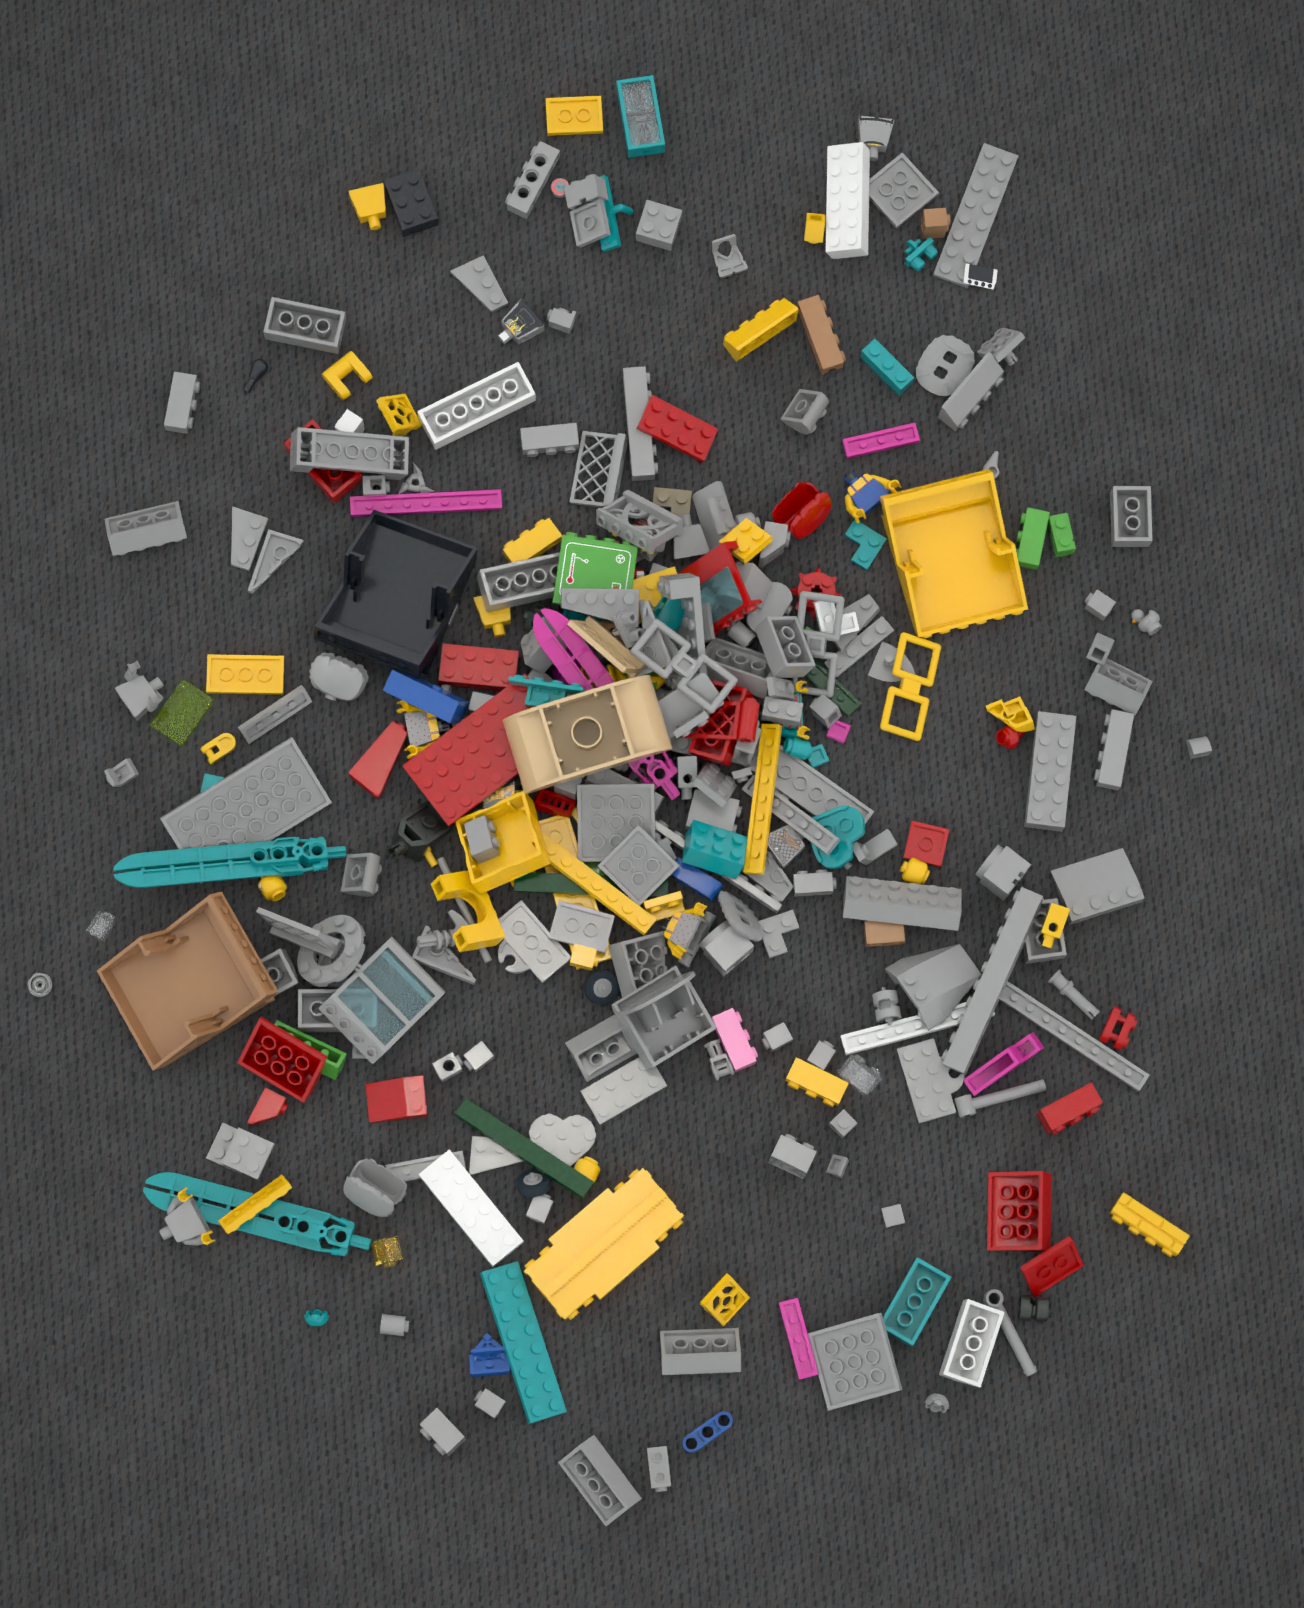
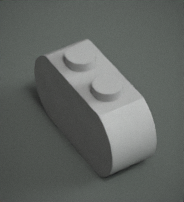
M772 582L762 608H757L747 616V627L754 634L757 635L755 628L766 617L789 616L793 609L791 606L792 594L789 588L782 583Z

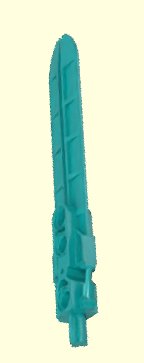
M287 837L276 838L274 841L143 852L123 858L114 866L113 872L133 871L114 874V877L120 883L136 888L276 875L280 877L296 876L311 870L314 872L327 870L328 859L346 857V847H327L324 837H309V839ZM299 843H305L302 847L298 846Z
M172 1172L159 1173L145 1181L146 1184L170 1190V1194L143 1187V1192L148 1200L164 1211H167L172 1200L177 1196L174 1195L175 1191L180 1192L187 1187L188 1189L185 1191L187 1195L192 1194L194 1197H198V1201L195 1200L206 1222L220 1225L218 1220L232 1211L230 1210L231 1206L237 1207L254 1195V1193ZM203 1199H206L213 1202L225 1204L227 1206L226 1208H222L211 1204L203 1203L202 1201ZM280 1200L273 1201L269 1207L262 1209L252 1219L247 1220L237 1229L238 1231L338 1256H346L350 1246L369 1250L372 1240L354 1235L355 1223L343 1217L340 1219L330 1213ZM259 1214L274 1217L275 1219L271 1221L260 1218ZM284 1217H288L290 1220L287 1227H281L280 1221ZM331 1218L339 1222L341 1226L333 1224L326 1228V1222ZM303 1222H307L309 1225L306 1232H300L299 1226ZM340 1232L346 1233V1240L344 1242L337 1241V1235ZM322 1239H326L328 1244L336 1247H332V1249L322 1248Z

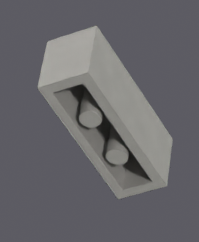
M174 372L164 422L165 430L188 434L189 428L192 429L194 418L191 417L192 411L196 410L197 406L195 393L200 391V382H198L197 375Z
M577 423L520 428L522 452L527 457H536L538 453L555 455L558 451L573 453L579 449Z

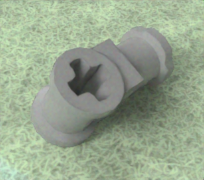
M720 1039L704 1045L709 1052L710 1067L716 1081L725 1075H734L732 1064L727 1054H723Z

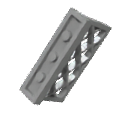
M588 431L582 432L570 497L571 504L603 508L618 499L628 445L626 434L618 433V435ZM586 436L594 437L597 443L588 448L585 444ZM608 439L615 440L614 446L609 450H606L602 444ZM600 445L605 452L596 458L591 451ZM590 453L594 460L585 466L582 458ZM608 455L611 463L603 468L599 461ZM597 463L602 470L592 476L588 469ZM587 471L591 478L582 484L579 480V475ZM605 473L608 477L607 482L600 486L595 479ZM594 481L599 488L589 494L585 486ZM581 489L588 495L582 500L575 499L576 492ZM602 491L604 501L603 503L595 502L592 497Z
M258 907L256 911L272 926L269 933L273 936L334 960L342 945L339 939Z

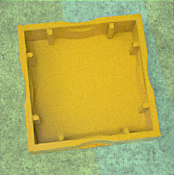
M524 791L456 821L460 841L466 853V864L471 883L481 894L551 864L534 802L528 794H524ZM485 815L490 821L492 820L495 823V836L500 842V855L479 864L471 855L464 823Z

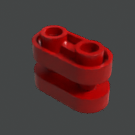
M1114 1006L1099 1041L1105 1044L1109 1039L1115 1041L1113 1047L1121 1050L1122 1047H1127L1130 1040L1127 1037L1130 1030H1134L1138 1020H1135L1136 1015L1129 1012L1126 1017L1120 1015L1121 1008ZM1116 1022L1122 1024L1118 1034L1112 1032Z

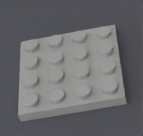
M655 783L577 784L578 859L581 862L602 861L638 824L656 841Z
M882 1313L808 1333L828 1411L902 1390Z

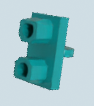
M929 237L922 243L920 239H917L915 242L909 239L906 242L908 248L905 250V253L909 256L905 259L906 263L904 264L908 268L911 266L919 272L925 266V262L920 258L923 254L929 260H932L938 254V251L933 246L934 240Z

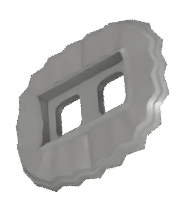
M942 335L935 338L923 352L918 362L916 378L922 387L938 396L952 395L970 374L975 363L974 352L968 344L953 335ZM948 351L957 356L953 364L943 359ZM937 367H941L948 372L944 379L934 375Z
M721 890L718 895V902H720L722 912L725 913V918L728 920L729 925L749 940L754 942L762 940L764 937L762 934L763 930L760 928L761 924L758 923L754 912L741 899L727 891Z

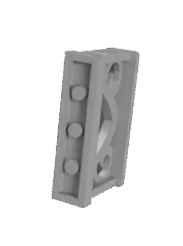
M630 490L623 492L622 497L607 506L596 509L597 525L649 553L654 552L655 548L674 536L678 538L683 535L682 518ZM628 518H642L647 521L648 526L631 525Z

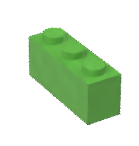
M1027 508L1026 513H1022L1020 524H1023L1022 531H1018L1016 539L1019 542L1016 553L1020 567L1038 569L1050 512Z

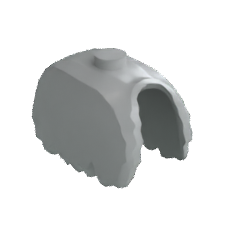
M324 652L317 656L315 661L311 663L309 671L313 687L326 694V698L336 701V698L347 701L358 698L369 678L367 670L364 669L362 664L355 665L352 660L349 661L341 656L335 657L334 653Z
M366 1158L358 1161L350 1176H347L343 1191L352 1203L366 1212L379 1217H388L395 1210L394 1205L402 1201L406 1195L407 1184L400 1176L396 1177L393 1172H390L388 1168L380 1164L377 1165L373 1159Z

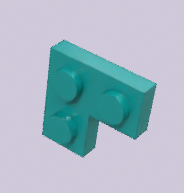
M855 519L845 533V537L860 545L851 562L867 571L887 538L860 522L856 523Z

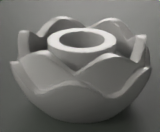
M35 973L27 983L30 993L37 997L46 996L52 989V981L47 974Z
M934 1393L925 1400L926 1408H930L933 1412L941 1411L945 1413L949 1409V1402L944 1395Z

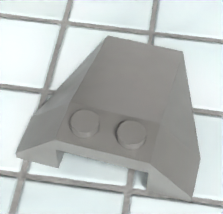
M960 944L902 958L885 968V971L895 985L899 983L918 1010V1017L928 1031L947 1019L951 1011L973 987L977 978L979 979L982 976Z

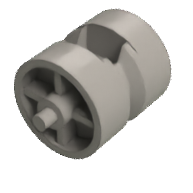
M883 987L882 991L872 995L874 1007H877L875 1016L878 1023H888V1026L892 1025L891 1022L901 1019L900 1007L896 1005L899 1002L896 990H886Z

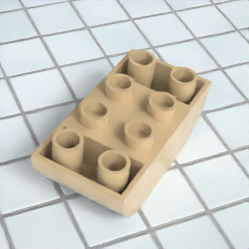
M650 675L633 677L518 712L502 720L524 794L673 749Z

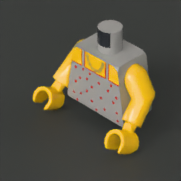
M403 700L397 702V704H401L403 709H397V712H407L404 713L410 745L404 751L408 750L411 752L407 756L408 759H412L440 738L439 732L450 730L449 722L445 720L437 721L436 716Z
M699 902L695 904L694 908L684 910L682 913L675 912L671 919L664 918L661 922V927L665 929L664 937L668 939L667 944L672 955L679 960L682 959L681 956L684 952L694 956L710 924L702 918L705 916L704 910L708 906Z

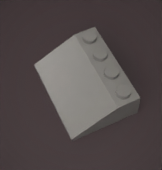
M1123 848L1050 871L1062 906L1070 909L1067 917L1069 925L1122 909L1144 900L1139 881Z

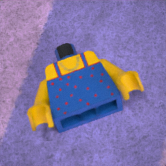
M852 471L844 478L850 485L845 493L846 510L855 518L856 523H859V518L862 519L864 517L866 519V515L881 503L880 496L889 494V490L895 493L896 487H902L897 480L890 481L886 478L867 473L858 478Z

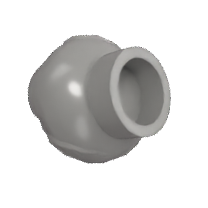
M1139 609L1134 610L1131 614L1132 623L1138 622L1139 630L1147 632L1150 636L1162 627L1159 623V614L1153 610H1150L1149 614L1145 617L1143 611Z

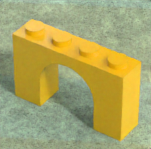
M468 870L439 875L431 883L437 901L452 898L463 899L474 908L477 914V924L461 926L452 935L459 952L497 946L506 937L488 893L481 894L472 885Z

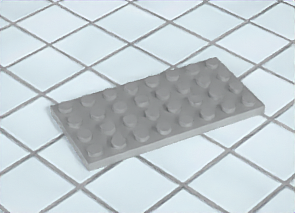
M290 737L160 817V820L178 849L271 841L332 802L294 739Z

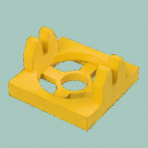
M406 394L385 396L376 400L379 410L382 411L393 432V436L402 437L411 430H416L422 426ZM394 406V410H390L389 407ZM397 408L403 411L404 416L399 414ZM394 416L401 419L403 425L397 423Z
M726 1273L703 1298L700 1305L724 1327L750 1297ZM725 1287L733 1288L729 1293L724 1294L722 1292ZM718 1296L720 1298L719 1304L714 1309L713 1300ZM730 1296V1302L727 1305H723V1300ZM723 1308L728 1309L727 1311L720 1313L723 1310Z

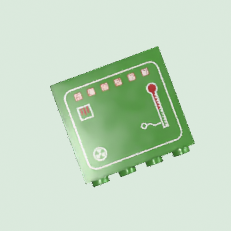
M566 532V535L561 536L562 541L552 604L561 605V588L632 589L638 546H634V544L628 541H623V544L615 543V539L604 538V541L596 540V536L585 535V538L577 537V533Z

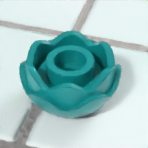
M319 1309L313 1312L307 1310L304 1318L310 1326H323L328 1321L329 1315L327 1311L322 1312Z

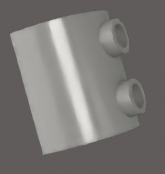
M799 389L780 420L802 434L812 433L817 428L816 422L818 419L826 414L825 408L829 400L822 392Z
M373 853L347 854L341 892L364 897L374 896L379 887L376 882L377 876L382 870L380 864L381 857Z

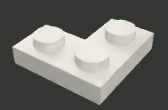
M823 601L813 602L820 632L833 633L836 612L835 604ZM856 612L844 613L841 635L858 631L859 626Z

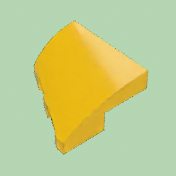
M1021 697L1005 703L1001 699L986 705L988 712L1016 731L1027 732L1035 729L1034 722Z

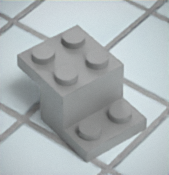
M222 1123L206 1159L241 1175L243 1173L258 1180L275 1144L239 1127L236 1129Z

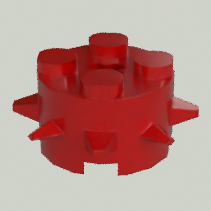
M820 568L806 575L799 573V586L790 589L791 593L797 595L798 604L795 607L796 610L799 607V598L802 591L814 592V590H817L821 594L842 596V594L835 591L834 583L837 578L821 573ZM807 599L806 612L811 613L812 618L815 619L816 612L813 602H816V600Z

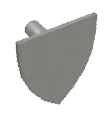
M882 641L868 676L886 682L901 681L900 677L892 674L897 648ZM904 655L900 670L915 674L912 664Z

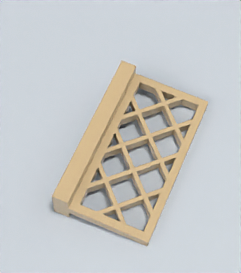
M588 616L585 621L570 620L567 623L568 626L621 672L627 673L631 678L637 677L646 666L631 655L630 649L626 648L625 644L592 616Z

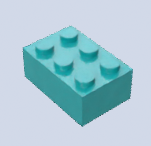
M693 820L685 835L682 862L736 879L744 866L747 836Z

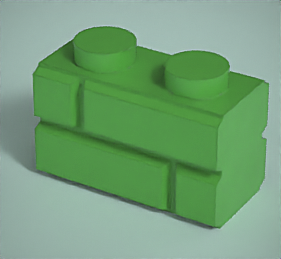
M1068 513L1049 516L1047 525L1055 558L1074 554L1076 547L1073 541L1074 538Z

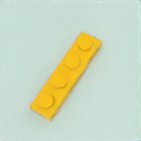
M280 1175L218 1220L219 1224L227 1234L237 1230L240 1225L252 1219L262 1209L269 1207L277 1198L284 1196L292 1186L283 1175Z

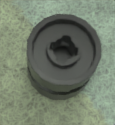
M1020 1295L1018 1320L1030 1321L1034 1318L1035 1322H1047L1049 1298L1037 1296L1033 1299L1032 1295Z

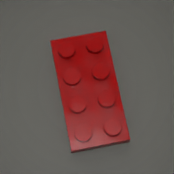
M654 395L650 396L636 428L702 463L705 461L718 431V428Z

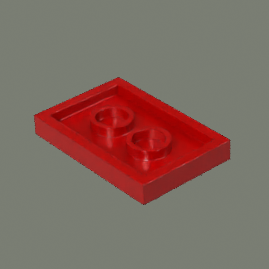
M1068 1236L1021 1266L1020 1269L1031 1293L1036 1297L1084 1265L1073 1240Z

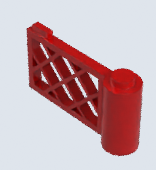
M745 698V701L741 702L724 701L722 705L724 707H719V711L712 717L709 716L706 724L698 727L693 734L690 733L683 738L734 740L753 743L756 740L760 704L754 698ZM729 707H736L735 714L728 718L724 711ZM723 714L727 721L718 727L714 720ZM712 722L717 729L712 734H706L703 729ZM728 724H731L733 726V735H725L722 730Z

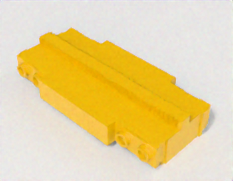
M642 1168L640 1171L638 1169L633 1171L628 1176L630 1178L629 1181L625 1184L621 1182L614 1188L615 1193H612L607 1188L548 1239L552 1245L551 1248L549 1246L545 1247L539 1253L541 1257L536 1261L534 1259L530 1260L524 1266L526 1268L524 1274L531 1278V1282L552 1305L560 1318L572 1320L579 1313L578 1309L582 1305L587 1307L594 1300V1295L599 1300L605 1297L659 1250L660 1247L655 1243L657 1240L662 1242L668 1236L667 1232L672 1227L675 1230L683 1223L681 1219L684 1218V1215L680 1214L675 1204L668 1198L662 1188L655 1183L647 1170L645 1171Z

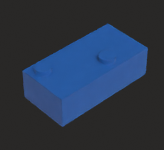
M398 670L391 671L383 691L449 723L461 722L470 703L438 685L431 684L421 678Z

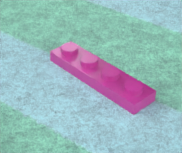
M916 423L842 440L847 459L920 442Z
M798 1298L778 1303L799 1380L818 1375Z

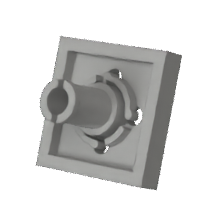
M1001 328L995 332L989 341L982 344L981 349L977 353L983 358L990 352L997 362L1004 358L1007 365L1011 366L1018 360L1012 350L1025 336L1022 332Z

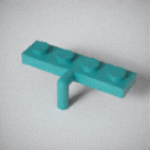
M603 175L600 177L605 179L608 200L604 201L611 234L600 239L602 251L606 252L621 246L615 214L623 212L631 215L633 209L623 204L613 205L609 180L607 176Z

